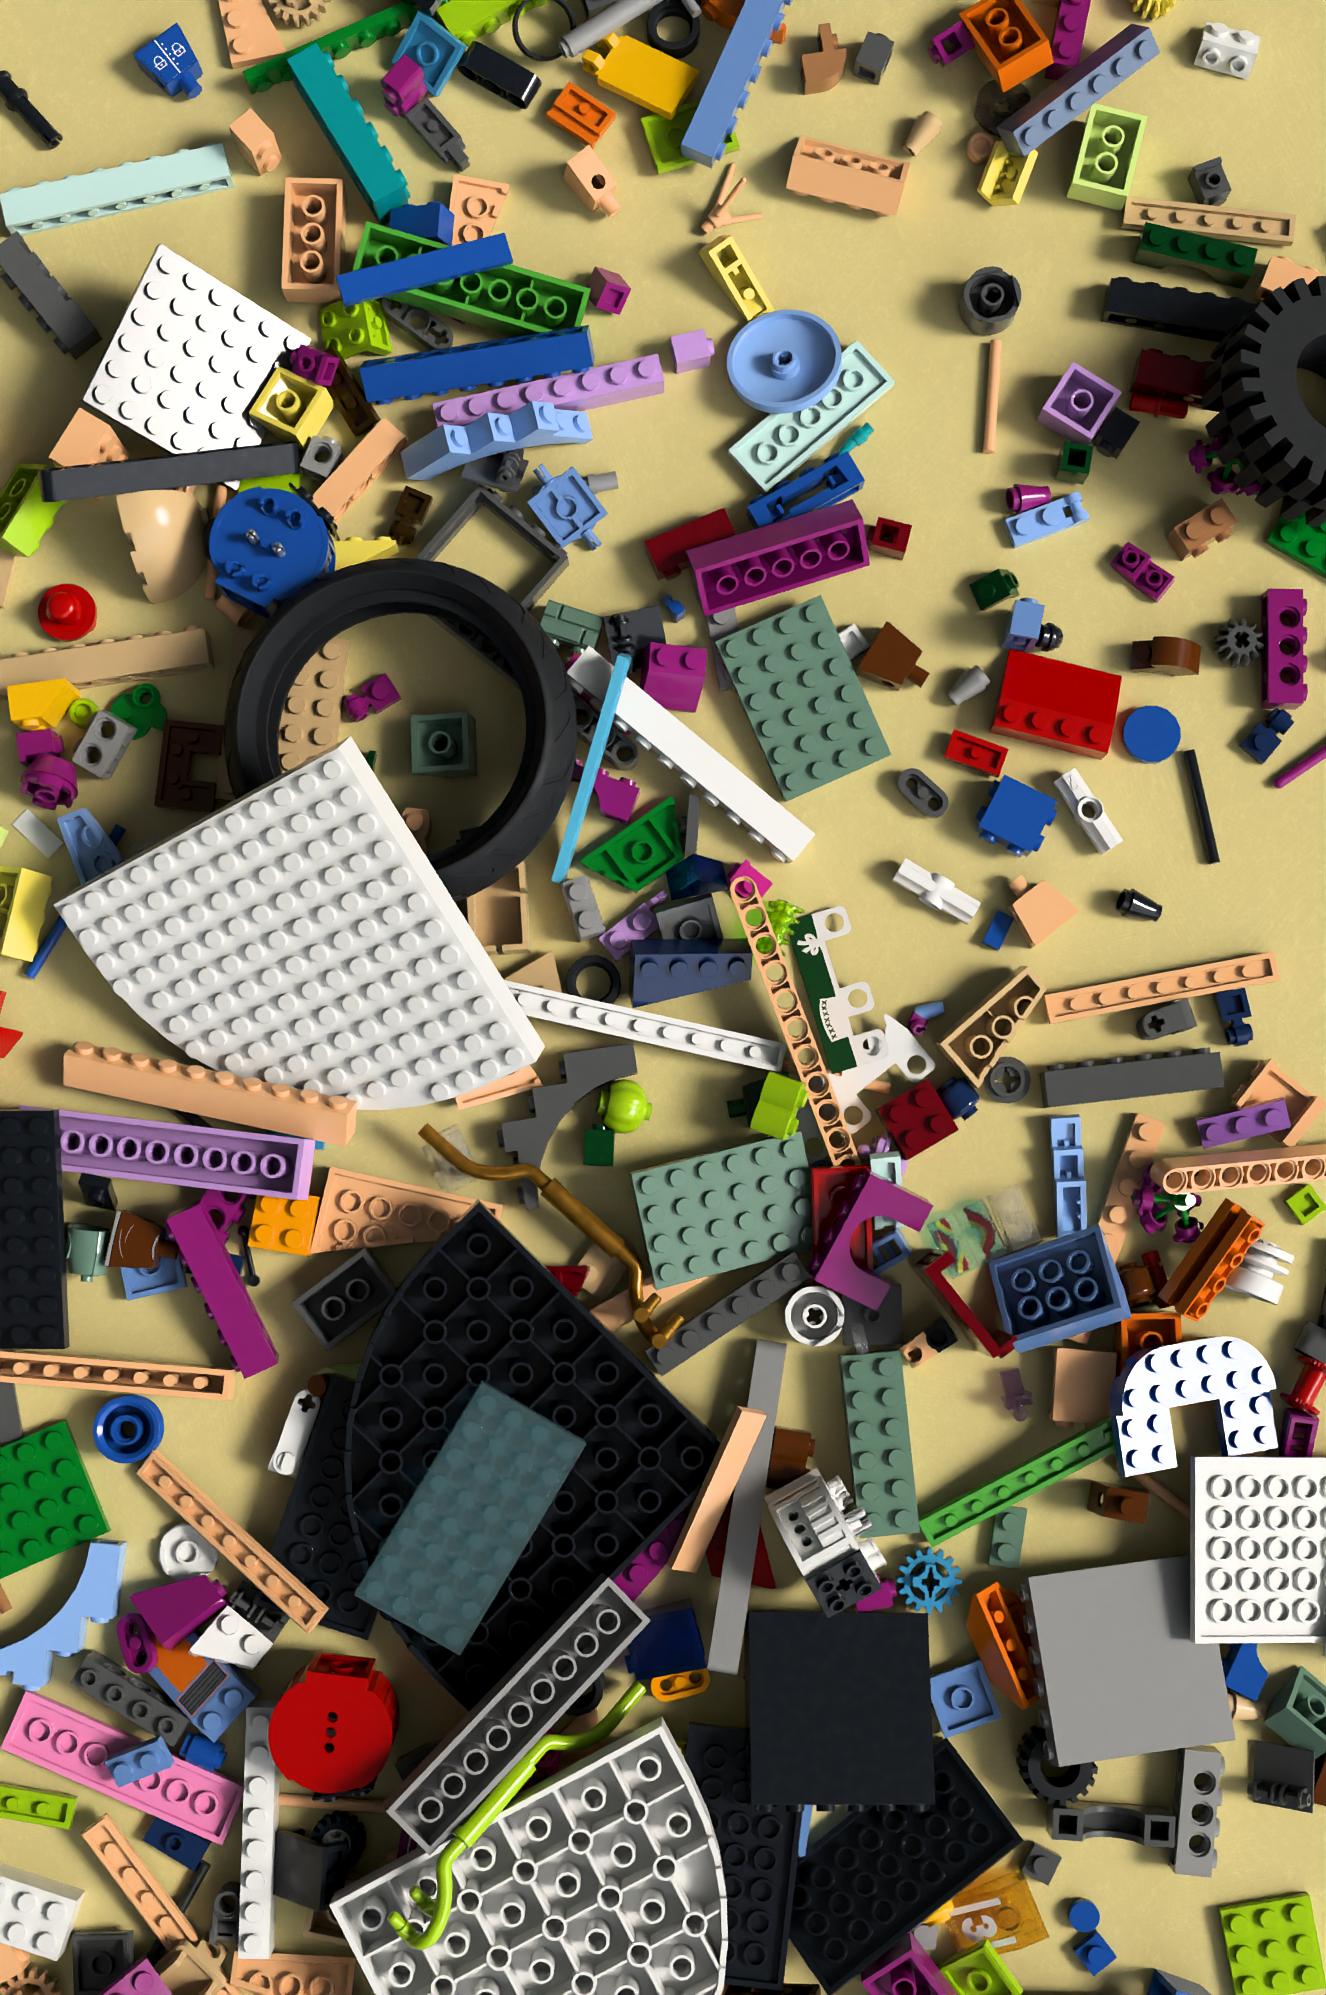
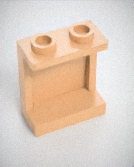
M1267 1059L1263 1062L1259 1060L1249 1071L1251 1078L1245 1085L1243 1083L1238 1085L1231 1094L1233 1101L1229 1106L1232 1109H1238L1243 1106L1283 1097L1291 1128L1265 1135L1281 1148L1294 1147L1324 1109L1326 1101L1320 1096L1311 1095L1275 1066L1276 1062L1274 1060Z
M1052 1346L1054 1373L1051 1412H1048V1418L1056 1421L1055 1426L1073 1427L1074 1422L1085 1423V1428H1088L1110 1416V1393L1116 1375L1117 1353Z

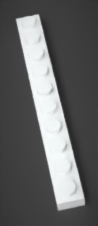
M504 980L521 1009L528 1017L781 1073L787 1046L785 1043Z

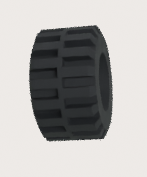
M1033 1725L1030 1728L1032 1733L1029 1736L1024 1733L1021 1738L1024 1741L1023 1745L1018 1744L1017 1748L1019 1757H1016V1763L1020 1769L1018 1771L1021 1778L1040 1800L1043 1798L1048 1804L1053 1805L1054 1801H1057L1059 1806L1066 1805V1800L1069 1799L1072 1803L1079 1801L1076 1796L1081 1793L1085 1797L1089 1793L1086 1789L1088 1784L1093 1787L1095 1779L1092 1777L1098 1771L1095 1762L1071 1765L1069 1770L1059 1777L1043 1775L1040 1765L1045 1755L1043 1743L1047 1741L1045 1728H1037L1036 1725Z

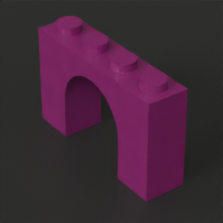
M865 1168L862 1174L859 1173L855 1177L851 1186L853 1192L848 1201L844 1200L841 1203L837 1212L839 1218L834 1227L830 1226L823 1238V1243L825 1244L820 1254L815 1253L809 1265V1269H811L809 1273L815 1281L877 1311L891 1284L885 1277L852 1260L849 1243L853 1231L861 1222L868 1218L885 1216L920 1232L933 1205L926 1198Z

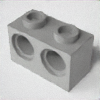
M99 709L98 713L95 712L90 717L87 724L89 729L84 738H80L73 748V753L75 754L71 760L100 778L110 779L138 728L109 711ZM112 723L114 733L108 738L105 735V727L107 724ZM97 748L100 752V758L96 763H93L91 752Z

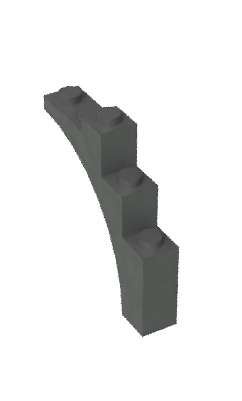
M633 1043L563 1054L564 1061H559L561 1079L567 1078V1083L532 1088L533 1095L528 1096L530 1113L536 1112V1118L501 1123L502 1130H497L499 1147H505L506 1153H518V1157L513 1158L514 1165L529 1163L540 1169L541 1161L552 1134L560 1121L577 1102L595 1089L616 1079L638 1074ZM521 1178L522 1186L517 1187L519 1203L525 1204L526 1210L539 1208L538 1187L529 1179Z

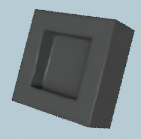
M1032 1841L1020 1866V1870L1049 1886L1062 1857L1056 1852Z

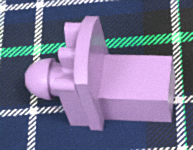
M885 1132L881 1137H873L871 1147L867 1144H862L857 1148V1154L863 1159L867 1158L866 1164L870 1165L869 1154L889 1151L892 1140L891 1134ZM901 1159V1175L905 1174L908 1161Z

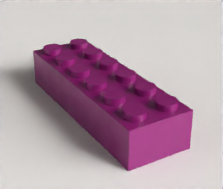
M853 499L686 551L696 598L704 616L870 565L863 518Z

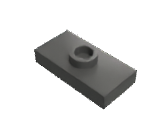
M689 794L688 816H682L680 834H686V857H695L697 853L701 797L695 794Z

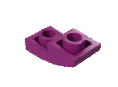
M1130 542L1125 544L1110 563V566L1126 581L1156 603H1158L1175 581L1173 575L1151 562L1150 555Z

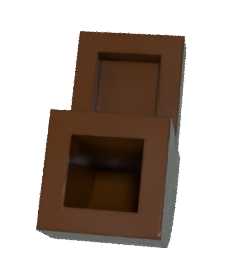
M1154 636L1153 640L1133 641L1130 670L1135 673L1163 671L1170 676L1199 675L1201 646L1187 639L1169 636Z

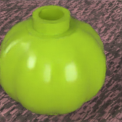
M626 1079L617 1080L609 1084L606 1091H600L597 1099L596 1113L601 1114V1122L609 1130H615V1133L627 1134L637 1130L644 1120L649 1121L652 1113V1103L647 1102L646 1093L638 1083Z

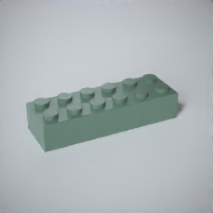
M887 1349L838 1354L854 1509L862 1506L866 1516L859 1520L862 1521L869 1518L873 1525L872 1528L858 1536L859 1538L920 1533L901 1350Z

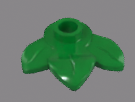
M151 684L138 685L131 694L119 696L110 710L114 715L138 728L132 740L144 737L151 727L162 731L165 719H167V711L160 704V693ZM147 694L151 695V700L148 703H143V697Z

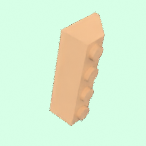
M800 136L792 157L786 189H790L794 194L800 196H807L808 194L818 196L820 200L828 203L836 201L846 203L848 207L856 210L863 208L874 210L877 215L884 217L896 216L910 163Z

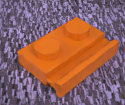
M570 81L553 103V107L546 113L547 120L584 145H590L592 149H594L596 142L602 138L616 118V112Z

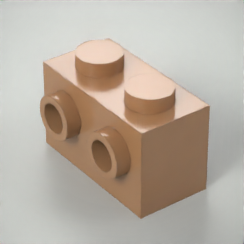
M1223 498L1175 526L1166 538L1181 561L1191 555L1193 558H1196L1209 549L1207 545L1215 540L1217 543H1220L1233 534L1231 529L1238 521Z

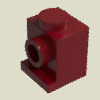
M878 517L876 526L870 525L866 539V542L871 543L869 551L903 560L912 525ZM889 537L892 543L884 542L882 538Z

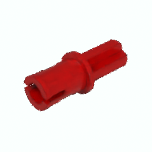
M1133 392L1129 411L1154 414L1156 418L1158 415L1184 419L1188 412V404L1182 401L1162 398L1160 394L1156 397Z

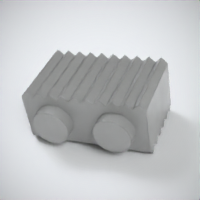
M583 875L560 883L579 943L602 936L606 932L604 921H602L589 877Z

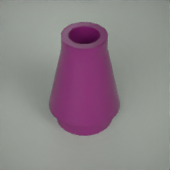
M1014 484L1013 487L1008 488L1006 491L1007 507L1010 511H1015L1016 513L1042 504H1048L1051 501V492L1048 486Z

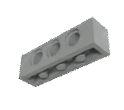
M1200 1745L1178 1749L1173 1814L1176 1816L1174 1848L1169 1850L1168 1866L1175 1874L1211 1878L1212 1868H1216L1217 1851L1214 1849V1839L1219 1836L1220 1822L1216 1818L1217 1806L1222 1804V1789L1219 1787V1777L1224 1774L1225 1760L1221 1756V1752L1214 1746ZM1206 1773V1781L1202 1785H1194L1196 1775ZM1196 1804H1204L1203 1812L1198 1816H1192V1808ZM1194 1835H1201L1200 1844L1190 1847V1838Z

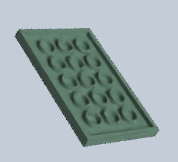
M821 595L714 642L784 802L892 755Z
M796 1130L794 1136L789 1135L788 1140H781L770 1136L629 1172L653 1288L656 1290L786 1256L793 1251L797 1253L812 1249L810 1171L800 1130Z

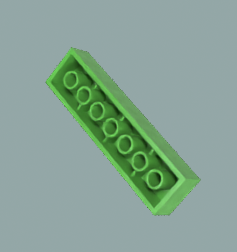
M366 221L352 271L450 246ZM510 264L386 296L385 298L517 337L581 326L591 288Z

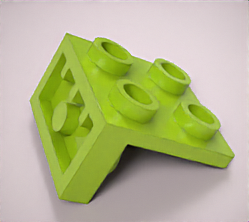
M382 298L344 307L341 299L318 310L324 350L330 346H336L344 360L365 350L381 356L392 353L387 320L382 311Z

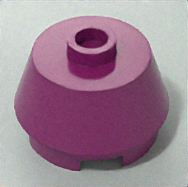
M50 755L38 756L20 776L21 795L27 794L32 797L31 803L36 806L50 810H56L57 805H65L67 808H70L73 800L78 796L76 769L71 763L62 758Z

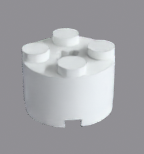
M806 1285L795 1290L786 1300L783 1308V1320L786 1329L797 1341L809 1346H822L832 1342L840 1334L844 1323V1307L838 1296L829 1289L822 1286ZM810 1308L815 1311L820 1309L821 1311L818 1315L819 1321L816 1323L813 1320L807 1321L806 1319L809 1316L808 1310Z

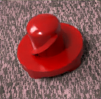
M60 584L49 589L42 597L38 606V618L42 628L51 637L58 641L71 642L83 638L96 627L97 607L93 597L84 588L75 584Z

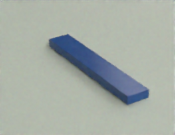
M501 233L337 275L336 281L344 307L510 265L513 264V259L506 235Z

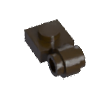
M405 486L395 509V515L402 517L400 521H393L388 535L402 545L406 543L411 544L417 531L416 528L412 527V522L422 526L432 504L433 497Z

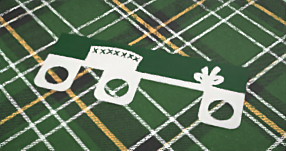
M836 906L786 922L831 1074L886 1058L889 1055V1048L883 1031L875 1029L854 1036L848 1018L873 1009L874 1000L868 983L858 982L839 988L825 941L850 932L851 925L846 909L842 906ZM833 913L841 915L844 920L842 929L837 932L829 931L825 926L827 916ZM861 989L866 993L867 1002L863 1007L855 1008L850 1005L848 996L851 991ZM876 1037L881 1041L882 1049L877 1055L871 1056L864 1052L863 1043L867 1038Z

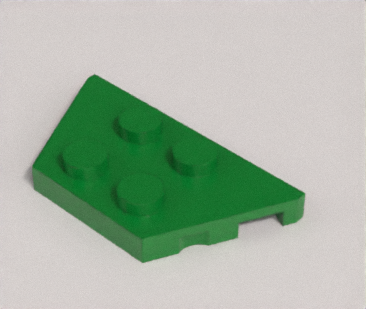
M672 796L580 860L582 865L637 894L684 860L674 798Z

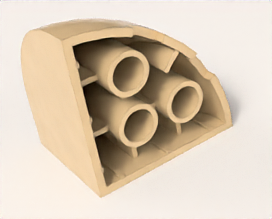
M146 490L117 495L116 500L124 533L127 534L129 543L133 544L135 550L130 551L137 574L139 573L141 579L147 582L143 583L142 587L150 603L155 604L168 601L186 592L199 579L208 559L209 537L206 525H211L207 507L203 508L195 496L176 490Z

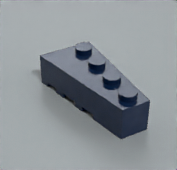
M747 938L631 940L629 997L632 1008L751 980L753 953Z

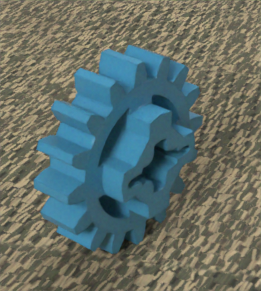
M927 1546L926 1553L923 1554L918 1548H915L916 1556L912 1558L906 1554L907 1565H898L903 1575L896 1576V1581L903 1583V1586L897 1590L899 1594H908L904 1599L907 1605L913 1601L915 1602V1611L918 1612L924 1606L928 1614H931L932 1607H936L941 1613L943 1612V1603L949 1606L953 1605L950 1599L951 1595H960L959 1591L954 1588L955 1585L962 1584V1580L955 1577V1574L960 1572V1568L958 1566L951 1567L950 1565L954 1559L951 1556L943 1559L944 1551L940 1548L936 1554H933L930 1546ZM935 1561L942 1564L948 1574L939 1573L936 1570ZM922 1562V1566L916 1572H911L917 1564ZM930 1570L931 1575L936 1580L931 1581L927 1589L922 1579H927ZM910 1586L919 1587L922 1590V1599L911 1591ZM942 1588H946L942 1595L935 1598Z

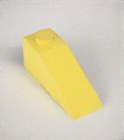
M720 235L698 251L713 278L747 323L763 314L775 311L732 235Z

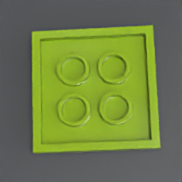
M1307 1892L1218 1907L1234 1995H1289L1326 1988L1310 1895Z

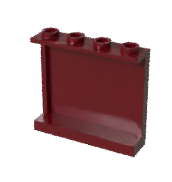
M933 1249L911 1266L978 1352L991 1358L998 1356L1001 1359L1015 1348L1013 1343L1018 1340L1017 1337L998 1329L990 1335L941 1272L956 1261L949 1251Z

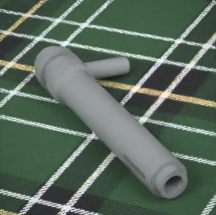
M619 0L561 36V41L557 43L558 48L565 58L569 56L573 58L663 0ZM681 0L693 18L701 14L702 10L695 0Z

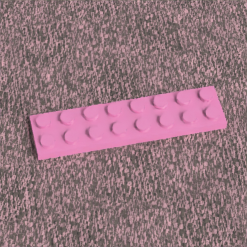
M25 1691L1 1746L3 1750L219 1845L224 1843L243 1799L244 1783L215 1770L212 1773L185 1762L184 1757L172 1751L170 1753L174 1763L170 1768L118 1788L105 1764V1760L111 1754L147 1740L35 1691Z

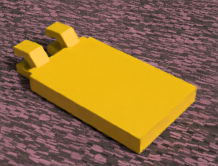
M614 32L600 40L597 44V49L608 54L605 59L599 53L589 49L581 57L582 61L585 62L582 66L583 70L597 77L599 86L669 120H672L699 79L698 69L627 35L625 37L620 35L618 38Z

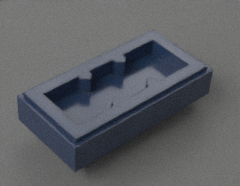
M158 1817L154 1819L143 1838V1841L192 1871H195L211 1844L210 1840Z

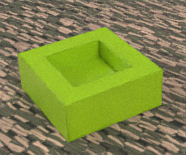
M1305 1184L1283 1201L1300 1225H1305L1326 1209V1205L1310 1184Z

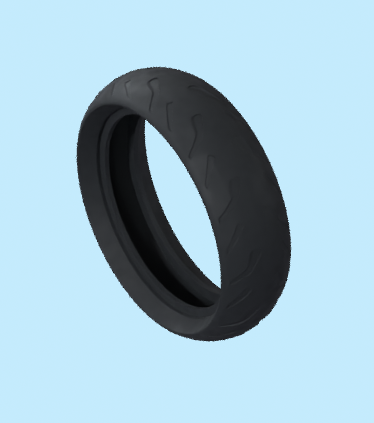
M389 558L350 565L328 573L293 594L265 621L246 648L236 669L225 710L224 753L229 782L235 799H238L282 774L278 745L279 726L288 693L295 679L310 658L323 645L342 631L372 618L402 613L437 616L469 628L494 646L511 666L522 692L526 716V738L517 776L510 791L497 810L476 831L446 849L426 855L452 899L456 902L482 891L510 873L533 851L554 822L566 797L576 758L577 719L571 683L553 642L538 621L506 591L487 579L453 565L423 559Z

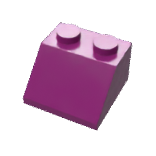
M650 642L642 649L640 688L666 710L695 713L705 680L707 649Z

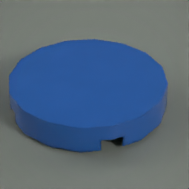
M1144 706L1135 710L1126 719L1122 728V743L1126 752L1131 757L1145 764H1157L1168 759L1177 749L1181 739L1180 726L1176 717L1167 709L1159 706Z

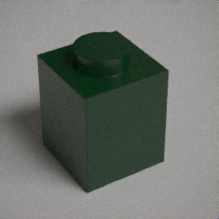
M1065 441L1059 452L1055 480L1083 485L1090 472L1094 446Z
M592 1124L591 1129H585L583 1165L613 1167L615 1130H609L605 1124Z

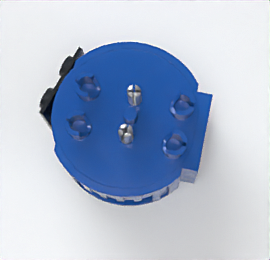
M291 482L288 485L292 493L275 488L264 489L258 486L237 494L220 510L210 532V556L213 566L219 574L215 584L225 598L267 619L293 594L309 583L335 571L336 552L331 535L337 541L340 540L336 532L338 526L333 522V516L324 507L318 509L312 501L313 497L302 486L297 489Z

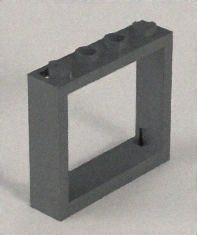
M478 485L415 559L434 561L479 508L484 505L554 563L551 569L520 603L529 612L569 566V560L566 556L568 553L561 548L559 543L554 542L552 544L544 538L546 536L545 532L536 524L530 526L523 520V514L512 505L508 508L501 502L502 497L496 491L493 492L490 488L486 490L482 485Z

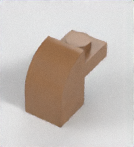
M830 23L819 24L817 43L819 52L801 55L799 69L804 95L821 93L832 89L843 75L846 48L838 49L837 34H832Z

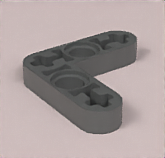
M385 297L382 298V311L385 317L426 348L436 350L453 347L454 336L452 331L426 310L401 302L400 310L398 308L390 310L389 302L395 303L396 301ZM419 316L425 320L426 324L422 329H414L409 323L410 319ZM431 326H433V328H432V333H433V334H431V333L429 332ZM442 335L446 336V344L443 342L439 343V345L435 344V336L438 338L442 337Z

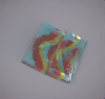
M980 1199L927 1224L937 1248L949 1251L956 1260L947 1267L952 1279L1008 1253L984 1199Z

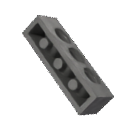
M96 1650L85 1657L70 1682L156 1737L161 1735L164 1742L172 1747L181 1739L191 1722L167 1694Z

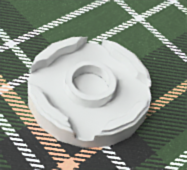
M187 1522L172 1527L164 1535L159 1545V1562L163 1571L178 1582L202 1575L207 1576L215 1568L219 1559V1551Z

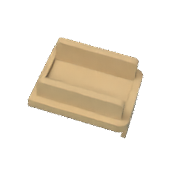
M209 1931L202 1936L196 1948L189 1941H181L153 1966L172 1995H216L226 1983L225 1976L218 1969L228 1954V1950L220 1942H216L213 1946L217 1950L218 1957H211L205 1947L206 1943H209Z

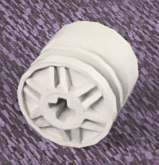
M1258 1238L1244 1254L1242 1263L1230 1274L1225 1287L1252 1298L1278 1305L1284 1286L1273 1280L1272 1277L1274 1274L1288 1276L1289 1270L1277 1265L1278 1261L1292 1264L1295 1257L1282 1250L1279 1246Z

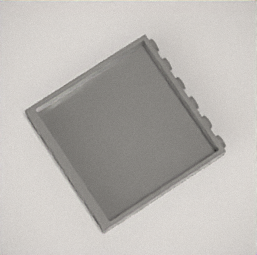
M1190 1554L1020 1577L1021 1584L1018 1585V1593L1021 1602L1025 1603L1026 1615L1023 1616V1624L1026 1633L1030 1634L1031 1646L1028 1647V1655L1031 1665H1035L1037 1678L1033 1679V1686L1036 1696H1040L1041 1709L1038 1711V1717L1041 1727L1045 1728L1047 1741H1044L1043 1748L1046 1759L1050 1760V1765L1062 1767L1236 1740L1219 1643L1195 1644L1190 1642Z

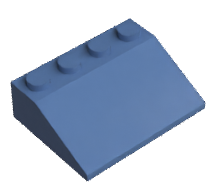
M1100 1225L988 1262L1004 1330L1006 1333L1017 1337L1018 1340L1013 1343V1346L1018 1353L1132 1318L1125 1290Z

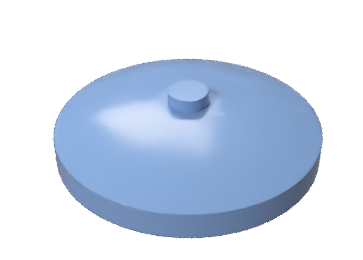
M777 310L763 314L750 321L737 333L727 354L729 380L735 393L749 406L763 412L775 414L801 411L821 401L835 386L842 369L841 346L834 330L820 317L800 310Z

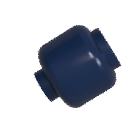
M953 1076L936 1090L953 1120L962 1117L965 1121L978 1110L975 1105L979 1101V1094L967 1079L963 1077L956 1079Z

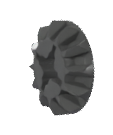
M1000 1057L994 1067H991L984 1077L983 1084L987 1094L994 1100L1010 1104L1019 1101L1026 1095L1030 1087L1031 1078L1023 1062L1014 1057ZM1004 1067H1006L1009 1077L1019 1078V1080L1010 1083L1009 1093H1007L1004 1084L995 1083V1080L1003 1077Z

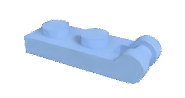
M1074 492L1059 500L1005 519L1003 523L1013 548L1023 546L1088 521L1090 517L1087 510H1083L1081 505L1083 499L1080 492ZM1070 507L1073 515L1066 518L1063 509Z

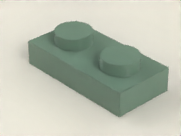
M1010 1506L994 1515L987 1561L989 1565L1019 1569L1027 1515L1026 1508Z

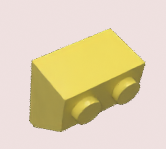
M278 366L249 411V415L282 441H295L298 448L306 452L313 435L316 436L333 410L335 403L326 387L315 384L313 381Z

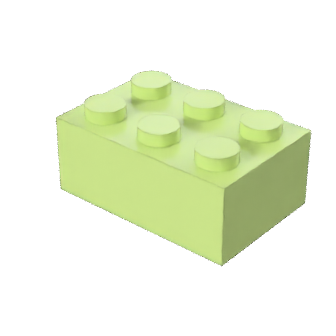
M1096 103L1091 105L1085 120L1066 198L1121 211L1129 194L1148 116Z

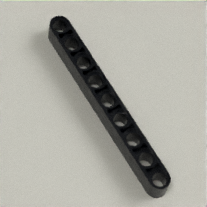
M288 441L38 470L42 502H56L301 472L297 442Z

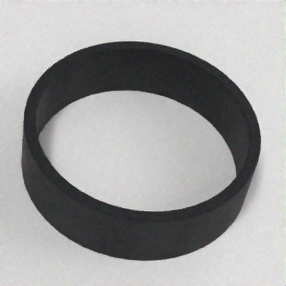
M531 0L523 1L517 8L512 21L513 37L518 48L526 56L536 61H551L562 56L561 52L551 57L538 56L524 46L518 33V19L523 7ZM553 0L565 10L570 22V31L576 28L575 16L570 6L564 0Z

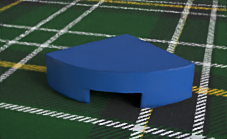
M666 594L659 600L660 604L676 623L684 618L685 608L678 600L674 601L670 594Z

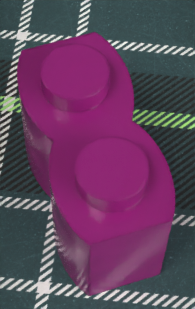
M405 54L400 57L380 81L386 109L396 117L400 115L402 118H405L404 114L415 106L427 93V87L423 81L425 76L421 67Z

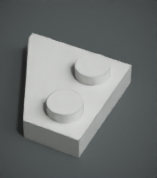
M227 1605L191 1647L188 1654L194 1657L202 1656L215 1659L216 1662L224 1664L232 1663L238 1667L253 1670L272 1647L273 1643Z

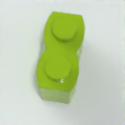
M769 1072L750 1128L781 1140H788L789 1135L794 1136L799 1124V1119H796L799 1107L803 1108L809 1095V1091L805 1090L807 1083L776 1072Z

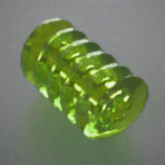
M781 899L769 901L768 907L773 912H766L779 947L780 945L790 946V942L784 936L795 934L789 925H799L800 921L794 917V914H804L805 911ZM769 937L759 938L757 940L759 944L756 943V949L761 953H767L772 948V940Z

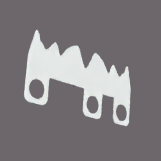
M884 1014V1020L887 1025L885 1028V1038L889 1048V1055L886 1058L842 1071V1076L840 1077L827 1072L843 1117L845 1110L850 1106H857L863 1112V1118L859 1124L851 1125L846 1122L850 1133H856L872 1117L871 1112L856 1094L896 1063L913 1083L922 1080L935 1068L934 1061L910 1031L887 1014ZM876 1037L867 1038L869 1049L863 1048L864 1052L871 1056L877 1055L882 1049L881 1041ZM914 1055L922 1056L926 1061V1068L920 1074H913L907 1068L909 1058ZM813 1076L810 1080L809 1088L815 1091L820 1090L824 1086V1078ZM807 1098L805 1106L803 1108L799 1107L796 1114V1119H799L797 1130H800L802 1133L804 1147L806 1141L810 1138H818L824 1145L823 1152L818 1156H810L806 1153L807 1162L811 1165L815 1161L822 1160L829 1153ZM829 1103L823 1104L819 1108V1115L827 1118L834 1114L835 1107Z

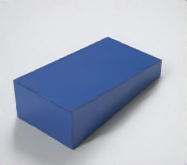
M997 910L981 943L998 951L1014 918Z

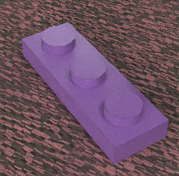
M1283 1097L1195 1118L1203 1149L1291 1128Z

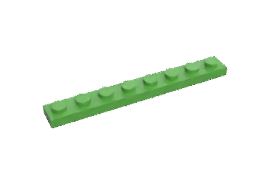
M1108 1416L918 1517L919 1526L931 1547L946 1541L1114 1452L1115 1445L1111 1417Z

